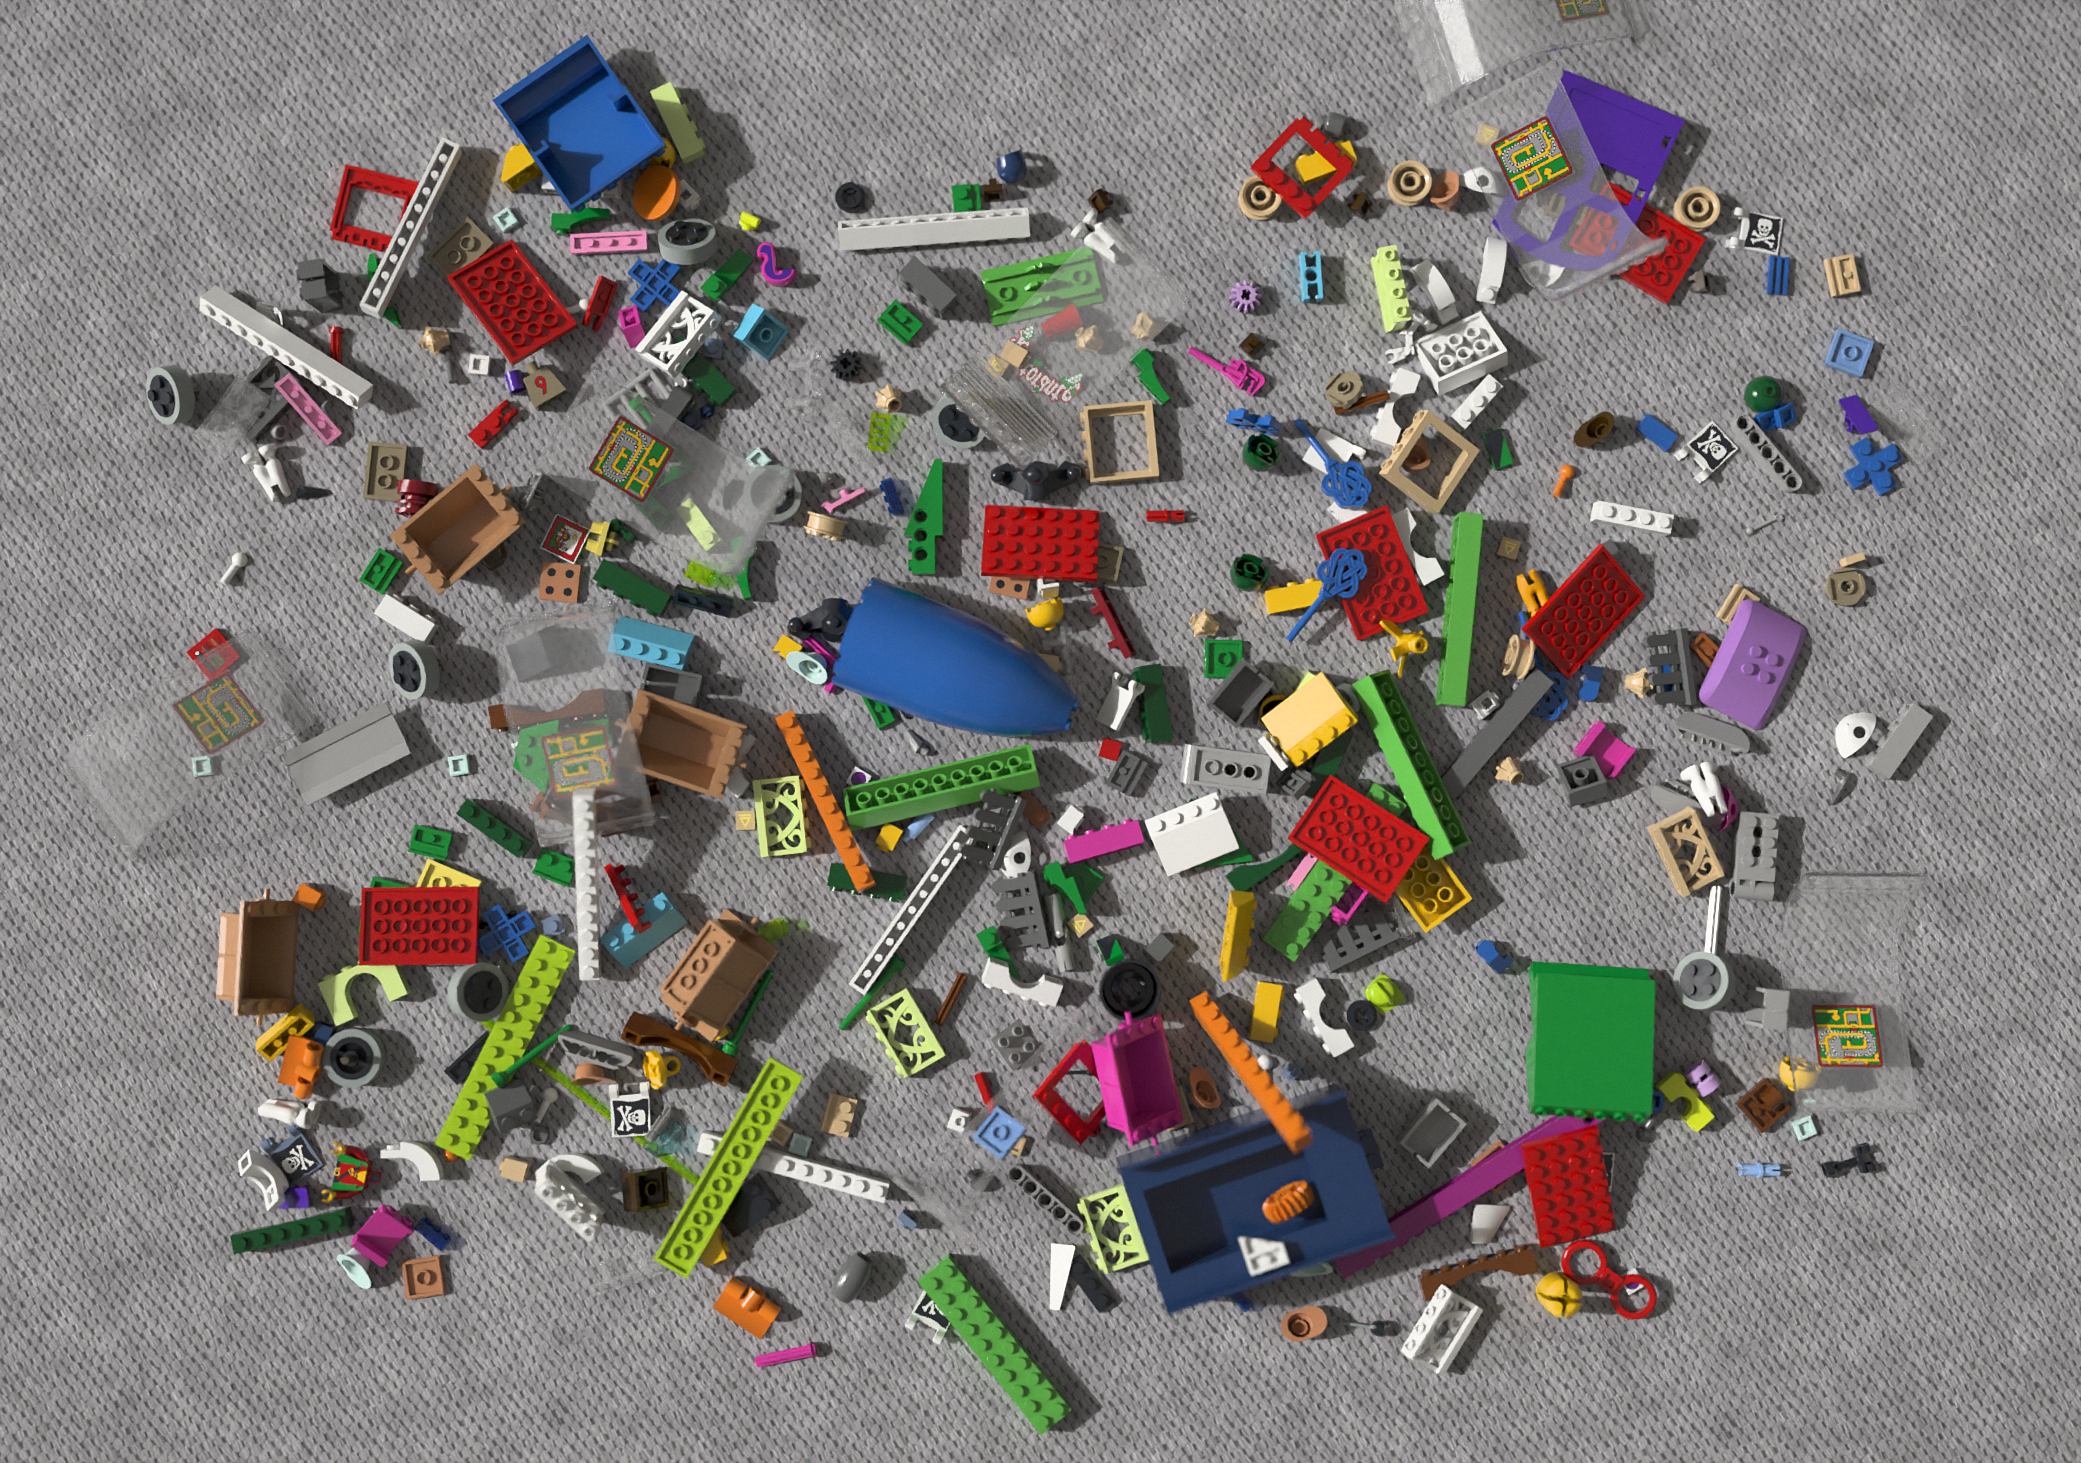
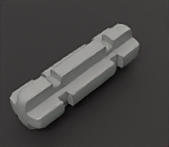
M666 1107L661 1114L663 1115L657 1118L651 1127L652 1130L646 1133L645 1138L647 1141L654 1143L658 1138L657 1135H660L669 1123L668 1119H672L675 1113L670 1108Z

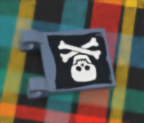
M288 1125L286 1128L293 1136L276 1147L270 1137L260 1143L261 1148L269 1154L276 1166L282 1171L290 1186L324 1165L298 1125Z

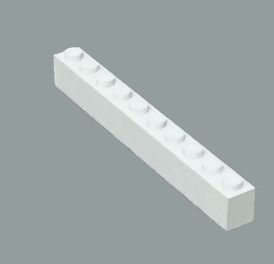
M441 138L360 303L363 312L378 319L382 318L462 154L459 144L446 138Z
M1028 207L838 221L840 251L852 252L858 249L873 250L874 248L891 249L899 246L908 248L912 245L929 246L939 243L947 245L953 242H985L993 239L1002 241L1007 238L1024 239L1030 237Z
M215 285L200 296V311L205 315L210 316L235 334L245 338L268 355H272L284 365L305 376L314 384L327 390L331 395L344 401L347 405L358 410L372 398L373 384Z
M576 788L573 793L579 980H599L602 964L596 788Z
M959 825L850 981L849 985L863 995L868 992L963 856L959 853L958 848L962 843L968 844L971 839L966 835V828Z
M704 1130L700 1137L697 1152L713 1156L724 1135ZM763 1146L752 1167L882 1203H885L891 1182Z

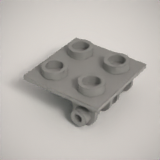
M536 472L535 475L531 474L527 481L529 485L527 491H523L518 499L521 502L519 506L530 512H533L534 509L536 510L540 501L532 496L541 500V497L535 495L534 492L537 491L544 494V492L536 488L538 487L545 491L549 484V478L539 472Z
M1017 1019L990 1040L1012 1072L1041 1050L1020 1019Z

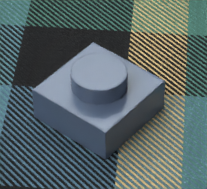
M707 338L703 345L702 356L721 360L724 340Z
M559 913L540 921L545 935L549 938L566 931Z
M902 1210L897 1218L900 1220L899 1224L907 1230L910 1228L913 1231L918 1224V1221L905 1210Z

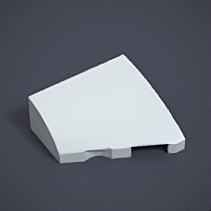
M1474 1203L1470 1242L1476 1244L1490 1243L1510 1210V1205Z

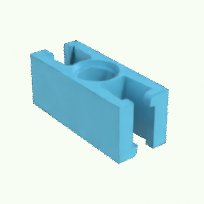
M1315 251L1311 255V259H1315V267L1306 266L1305 257L1308 256V252H1301L1299 264L1302 303H1310L1307 290L1312 287L1316 288V302H1321L1323 299L1320 251ZM1313 274L1316 280L1309 281L1306 275Z

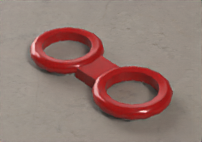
M1578 1240L1565 1248L1561 1258L1564 1274L1576 1284L1592 1285L1596 1283L1608 1291L1613 1309L1620 1316L1629 1320H1639L1647 1317L1654 1310L1657 1304V1292L1654 1285L1646 1277L1639 1274L1620 1276L1610 1269L1605 1250L1599 1244L1591 1240ZM1589 1248L1598 1254L1600 1266L1595 1274L1589 1277H1581L1571 1270L1569 1266L1570 1257L1578 1249ZM1631 1282L1639 1283L1648 1290L1649 1300L1643 1309L1629 1311L1620 1305L1618 1294L1625 1284Z

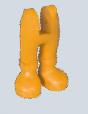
M1535 569L1528 571L1532 582L1531 585H1528L1523 574L1516 576L1519 592L1527 606L1528 612H1531V618L1539 610L1534 594L1537 596L1541 607L1549 599L1547 589Z

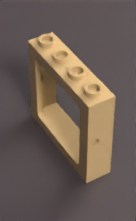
M1152 400L1083 406V412H1080V422L1085 425V431H1082V442H1086L1087 450H1083L1084 461H1088L1089 468L1085 469L1086 480H1090V485L1159 478ZM1143 414L1146 425L1149 469L1105 474L1097 473L1092 420L1100 417Z
M1421 410L1413 417L1411 426L1403 432V438L1400 443L1393 447L1392 455L1384 461L1379 474L1430 513H1439L1480 450L1431 411ZM1429 424L1463 450L1433 496H1430L1399 471L1400 466Z

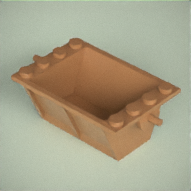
M477 463L474 464L389 535L413 564L405 572L410 575L417 569L439 595L442 594L526 523L512 506L510 498L506 495L513 487L509 484L502 490L490 480Z
M641 689L638 690L627 722L616 719L615 725L625 728L614 760L616 764L719 799L723 798L730 775L733 774L735 767L746 768L747 763L738 760L740 755L739 748L747 728L746 725Z
M264 889V899L241 901L240 912H221L216 999L235 1002L234 1016H257L256 1026H263V1015L289 1013L294 1007L299 904L293 900L277 901L276 899H270V889Z
M726 908L718 919H710L659 989L664 994L661 1000L675 1011L674 1016L679 1020L675 1027L676 1030L680 1031L684 1024L690 1028L694 1027L711 1043L721 1033L779 952L776 947L753 929L759 919L754 917L748 925Z

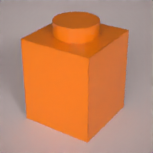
M301 883L292 900L311 911H318V909H322L325 905L327 893L309 883Z

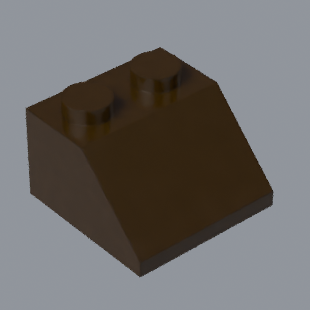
M667 1167L642 1168L621 1172L624 1211L640 1212L669 1206Z

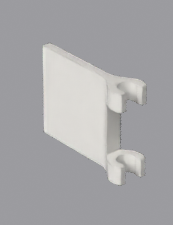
M1320 428L1315 437L1327 454L1339 461L1341 465L1348 462L1352 454L1361 460L1366 454V450L1355 446L1323 428ZM1310 446L1302 461L1328 474L1325 469V462L1315 449Z
M1115 672L1112 676L1111 690L1095 720L1119 731L1134 699L1144 691L1145 686L1138 684L1136 688L1138 682L1131 680L1128 685V691L1122 688L1127 684L1128 678L1125 676L1121 677V674Z

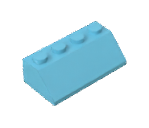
M621 616L612 632L607 651L685 671L695 635Z
M661 892L643 906L646 912L640 917L643 923L650 921L652 924L651 928L639 934L632 928L628 918H626L600 938L611 955L625 968H628L688 923L666 892Z

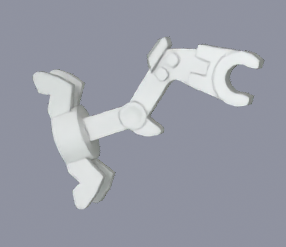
M1409 305L1414 322L1409 329H1404L1400 333L1401 335H1406V346L1390 349L1385 352V355L1392 354L1394 356V359L1388 362L1390 365L1405 359L1410 353L1412 355L1415 354L1412 334L1419 325L1424 326L1426 332L1434 331L1437 328V325L1435 323L1431 324L1423 314L1416 310H1411V305Z

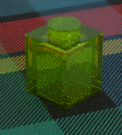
M691 559L684 577L707 587L708 584L711 585L716 574H714L715 570Z
M779 917L758 927L757 930L764 939L772 943L788 935L787 930L789 928L786 921H781Z

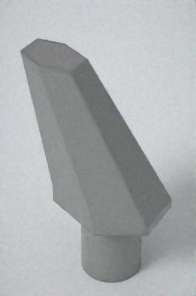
M908 729L906 737L914 753L916 754L918 751L926 756L929 749L921 745L923 741Z

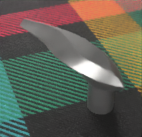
M1839 768L1834 772V775L1840 779V782L1836 786L1831 805H1834L1845 790L1851 777L1850 772L1845 774Z

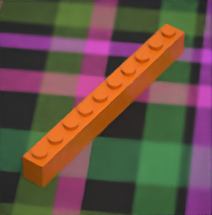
M793 710L776 717L777 724L857 892L861 893L875 886L874 879Z
M1205 991L1189 1000L1194 1016L1293 1151L1297 1153L1312 1144L1310 1130L1208 993Z

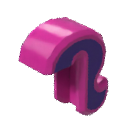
M764 242L758 247L757 256L761 262L764 261L761 266V272L765 281L773 287L791 285L797 278L796 269L778 271L774 245Z

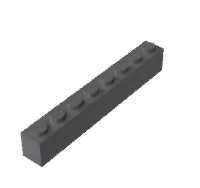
M1533 668L1440 777L1451 800L1454 801L1455 798L1458 800L1465 793L1463 789L1467 784L1471 785L1478 776L1476 774L1480 769L1484 770L1489 765V758L1493 754L1496 756L1503 748L1501 744L1513 737L1515 734L1513 730L1518 725L1522 726L1528 719L1526 715L1529 711H1534L1540 705V698L1543 695L1546 697L1553 688L1551 686L1554 682L1540 670Z

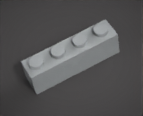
M1915 703L1905 704L1899 710L1898 714L1900 716L1889 724L1887 728L1889 731L1886 736H1882L1878 740L1877 749L1870 752L1866 757L1867 763L1865 767L1882 779L1891 778L1933 718L1931 714Z

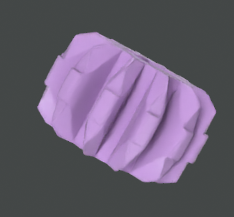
M1244 280L1243 286L1237 282L1236 288H1231L1230 292L1232 295L1229 296V300H1233L1231 303L1232 307L1238 305L1237 312L1244 308L1243 312L1247 314L1248 307L1253 312L1255 311V306L1260 305L1258 300L1261 299L1262 295L1258 294L1259 287L1253 289L1254 282H1251L1250 286H1248L1247 281ZM1243 293H1245V296L1246 294L1249 295L1248 300L1246 298L1242 299Z

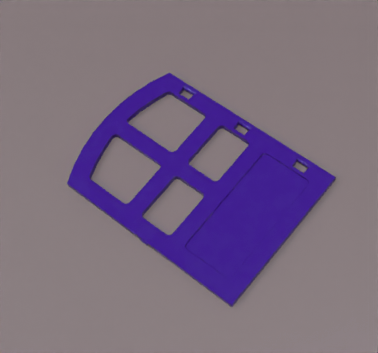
M1565 70L1543 117L1547 116L1562 148L1584 157L1586 162L1575 183L1572 184L1560 179L1543 188L1550 192H1556L1557 195L1566 197L1567 200L1547 243L1539 242L1511 219L1518 200L1515 199L1510 186L1492 224L1515 247L1545 264L1574 273L1611 275L1685 120ZM1664 137L1670 139L1666 148L1660 146ZM1599 165H1604L1638 180L1639 184L1629 205L1623 206L1588 190ZM1639 190L1645 192L1641 202L1635 199ZM1581 205L1619 221V226L1602 258L1573 255L1561 252L1559 249ZM1613 243L1620 245L1616 255L1610 252Z

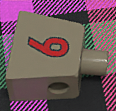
M536 361L525 366L530 375L523 380L531 402L537 411L569 393L547 366L540 369Z

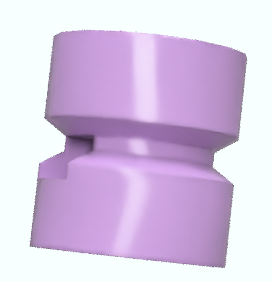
M1704 1060L1697 1061L1683 1074L1690 1084H1695L1694 1088L1701 1097L1710 1094L1721 1084L1715 1073H1710L1711 1069Z

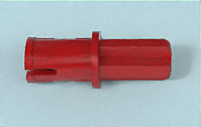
M1165 508L1164 510L1147 511L1146 520L1147 522H1164L1165 524L1167 522H1184V510H1167Z

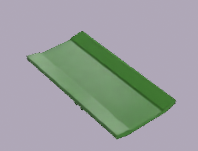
M1091 247L980 271L993 327L1060 312L1072 303L1077 308L1104 302Z

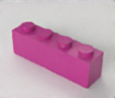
M1127 819L1121 822L1122 825L1114 826V824L1104 826V830L1096 832V829L1084 832L1085 835L1078 837L1075 834L1066 837L1067 840L1063 842L1069 866L1143 845L1144 839L1138 820Z

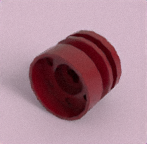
M398 480L397 494L405 496V499L396 500V504L404 507H396L395 514L411 518L429 503V499H434L438 495L439 485L419 480Z

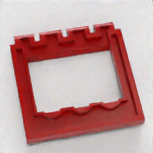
M1305 116L1300 120L1296 118L1250 166V170L1304 220L1352 172L1351 166L1355 163L1345 153L1339 157L1338 155L1342 150L1332 141H1329L1326 145L1324 142L1328 137L1318 128L1312 132L1311 129L1314 124ZM1296 133L1338 170L1313 198L1271 160Z
M346 164L329 231L333 232L332 240L346 243L349 236V244L364 247L367 241L368 249L383 252L384 245H386V252L393 236L344 224L352 187L405 199L400 218L401 221L419 182Z
M1085 1039L1080 1043L1076 1042L1032 1095L1073 1141L1080 1146L1105 1117L1104 1101L1102 1099L1088 1118L1083 1121L1054 1088L1078 1059L1099 1081L1092 1046Z

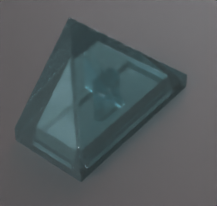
M668 1119L669 1123L661 1134L657 1135L658 1138L654 1143L647 1141L642 1146L655 1158L673 1154L678 1148L683 1129L673 1120Z

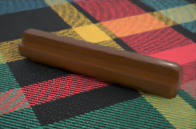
M1388 390L1380 391L1359 398L1348 409L1334 406L1336 415L1345 414L1390 399Z
M961 972L958 973L934 1021L935 1024L944 1026L968 978L967 975Z

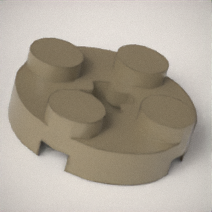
M1346 371L1347 373L1344 374L1337 373L1327 382L1325 394L1332 405L1348 409L1364 393L1365 387L1360 376L1353 371ZM1347 387H1348L1347 390H1345V391L1342 392V390H1341L1342 388H1347Z
M1848 567L1833 571L1828 575L1825 582L1826 595L1832 603L1839 606H1850L1857 603L1866 590L1863 576ZM1843 582H1845L1846 585L1850 586V588L1847 589V592H1844V590L1841 589V585H1843Z

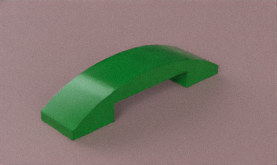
M374 253L369 254L367 276L369 284L380 264L378 257ZM392 306L386 307L383 315L397 328H403L397 310Z

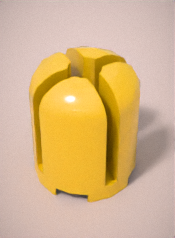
M1551 1272L1538 1282L1536 1287L1537 1298L1540 1304L1554 1316L1570 1318L1581 1309L1582 1302L1578 1299H1583L1582 1291L1565 1274Z

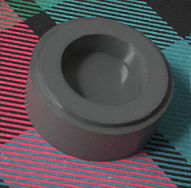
M544 1125L533 1127L529 1134L530 1140L536 1145L546 1143L550 1137L548 1128Z

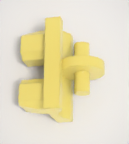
M592 522L590 532L599 534L600 537L598 542L588 539L586 550L595 553V556L601 557L605 542L607 543V551H611L613 545H619V541L614 540L615 532H610L609 538H606L609 522Z

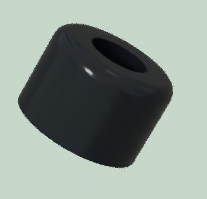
M1125 958L1105 969L1099 982V995L1105 1009L1115 1018L1126 1021L1125 1012L1130 1011L1132 1019L1142 1020L1148 1017L1159 1004L1161 984L1157 974L1145 962L1138 959ZM1126 978H1134L1141 985L1140 995L1132 1001L1122 999L1118 993L1120 983Z

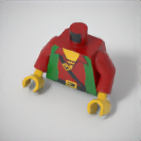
M339 1141L333 1142L335 1146H339L337 1150L331 1149L334 1155H338L331 1190L334 1191L323 1190L322 1193H329V1197L321 1199L322 1201L328 1203L333 1198L334 1200L349 1199L361 1194L362 1190L367 1189L369 1182L379 1184L382 1173L371 1171L373 1161L369 1160V1156L360 1147L342 1146Z

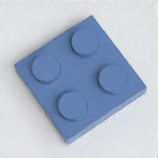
M1838 328L1834 334L1824 365L1860 378L1863 375L1875 341Z
M996 1107L972 1138L1001 1161H1004L1028 1130L999 1107Z

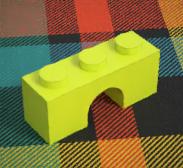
M1670 1071L1654 1087L1660 1093H1664V1098L1668 1102L1672 1103L1678 1097L1686 1099L1687 1108L1680 1116L1692 1130L1698 1132L1715 1117L1711 1113L1712 1108L1705 1101L1703 1103L1698 1098L1700 1096L1693 1087L1689 1088L1685 1084L1687 1080L1681 1073Z

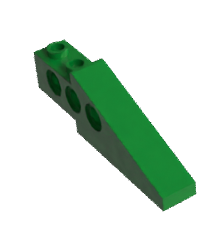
M942 459L934 460L904 533L905 538H912V540L908 541V551L912 552V559L908 560V569L912 571L913 576H936V538H943ZM920 513H925L927 519L924 522L917 521V516ZM920 532H925L927 538L924 541L917 540V535ZM925 551L927 558L925 560L917 559L918 552Z

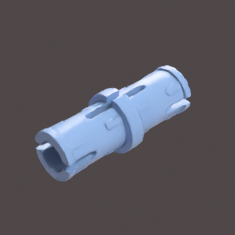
M1756 1162V1164L1740 1163L1738 1165V1169H1747L1746 1171H1739V1176H1756L1757 1178L1780 1176V1171H1772L1773 1169L1780 1170L1779 1164Z

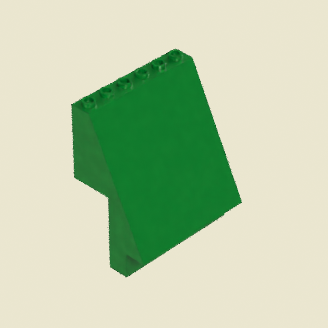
M1532 961L1528 974L1533 1033L1525 1049L1529 1114H1536L1537 1116L1555 1115L1556 1117L1573 1116L1578 1119L1588 1117L1597 1120H1634L1637 1123L1647 1121L1652 1113L1655 980H1649L1648 969Z

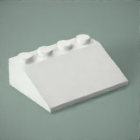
M1481 311L1412 342L1425 373L1439 396L1508 365L1507 349Z
M1217 792L1145 820L1150 837L1168 877L1240 849Z

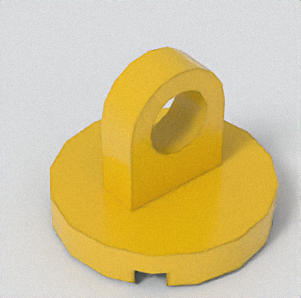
M656 1050L646 1052V1057L643 1059L645 1076L651 1080L652 1083L649 1084L654 1089L663 1088L666 1085L667 1077L677 1074L681 1068L680 1060L672 1055L661 1057ZM673 1060L674 1067L671 1070H668L667 1064L669 1061Z

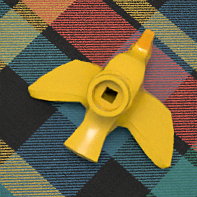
M1382 620L1379 622L1381 626L1397 640L1396 646L1391 648L1390 651L1395 662L1401 656L1398 679H1402L1408 654L1412 651L1416 654L1424 653L1428 648V642L1425 638L1421 637L1424 635L1423 631L1405 633L1393 622Z

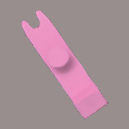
M862 487L850 494L847 488L839 492L842 499L832 504L826 500L821 507L832 513L834 509L865 494L866 490Z
M1307 853L1288 880L1286 886L1289 887L1290 884H1293L1292 891H1295L1317 858Z

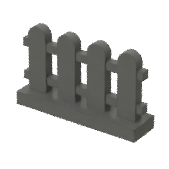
M1687 628L1666 630L1665 634L1657 635L1656 631L1649 632L1650 636H1646L1643 639V644L1652 650V655L1646 657V664L1649 667H1654L1655 674L1650 675L1648 681L1650 685L1657 687V693L1651 696V702L1654 705H1659V708H1666V704L1675 703V707L1697 704ZM1667 646L1668 653L1659 654L1658 647ZM1669 665L1670 672L1662 673L1661 666ZM1672 684L1673 691L1664 692L1663 685Z
M991 787L990 791L983 790L981 792L980 799L985 802L984 807L976 808L973 811V817L978 820L976 826L970 825L966 828V835L971 839L968 844L962 843L958 851L963 855L964 860L969 861L970 858L980 860L979 863L981 865L986 864L991 869L999 871L1028 800L1017 793L999 794L997 789ZM991 805L1001 807L1000 812L990 811ZM984 822L994 825L992 831L982 828ZM977 840L987 842L985 849L975 846Z
M1028 870L1025 876H1023V872L1017 873L1018 877L1009 879L999 876L998 881H995L991 888L995 893L1001 892L1003 898L998 900L995 906L998 911L1006 912L1007 918H1003L999 924L1002 930L1010 931V936L1004 940V946L1007 949L1013 948L1014 952L1019 951V947L1032 945L1033 948H1038L1040 943L1041 948L1049 947L1052 944L1037 870ZM1028 887L1030 894H1027L1026 888ZM1021 890L1022 896L1008 898L1007 891ZM1030 906H1033L1034 913H1031ZM1025 909L1026 914L1012 917L1011 910ZM1034 925H1037V932H1035ZM1029 927L1030 933L1016 935V928Z
M1369 901L1366 906L1368 912L1361 914L1358 910L1346 926L1343 924L1340 926L1332 921L1334 929L1327 932L1323 926L1318 928L1315 933L1316 938L1313 940L1315 943H1320L1325 953L1322 956L1324 961L1328 960L1330 962L1327 965L1330 973L1400 939L1398 932H1392L1391 930L1394 927L1392 922L1387 923L1382 913L1384 910L1383 905L1379 906L1376 901ZM1370 916L1377 928L1373 932H1370L1364 920ZM1354 925L1360 937L1353 941L1347 929ZM1334 934H1337L1342 944V947L1338 949L1335 948L1330 938ZM1380 934L1381 939L1375 941L1373 937ZM1363 943L1364 947L1360 949L1356 947V945ZM1345 951L1347 955L1341 958L1339 954Z

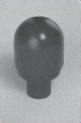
M968 1170L966 1176L971 1179L970 1183L980 1192H986L990 1188L989 1179L982 1173L978 1172L976 1174L973 1170Z

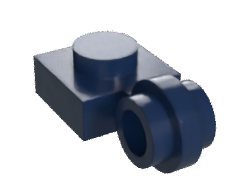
M709 403L705 404L700 408V414L695 409L684 414L680 422L688 435L705 426L701 420L703 417L709 419L715 415V408Z

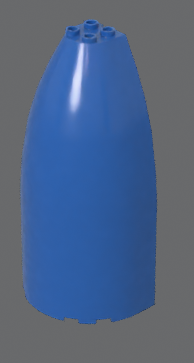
M874 576L871 578L869 583L872 585H866L860 598L863 601L856 605L838 651L841 658H837L833 672L836 673V676L832 677L833 685L925 721L981 735L1027 737L1064 733L1065 729L1069 730L1072 719L1069 717L1072 711L1076 712L1079 705L1077 695L1039 655L1024 643L968 612Z

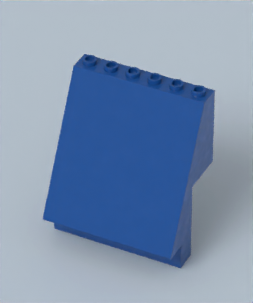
M588 35L493 99V102L572 213L575 211L577 213L581 212L586 208L585 204L589 201H597L602 197V192L607 189L611 191L618 185V181L630 178L634 174L633 171L638 167L640 169L646 167L650 163L648 160L654 156L658 158L666 152L664 150L667 148L665 142L625 85L623 86Z

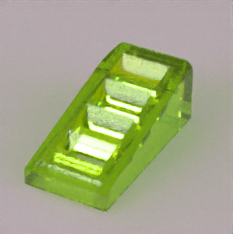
M872 411L867 450L886 452L891 413ZM875 418L886 419V423L875 421ZM874 425L884 426L885 430L874 429ZM873 433L884 434V438L873 437ZM872 441L883 442V446L874 445Z

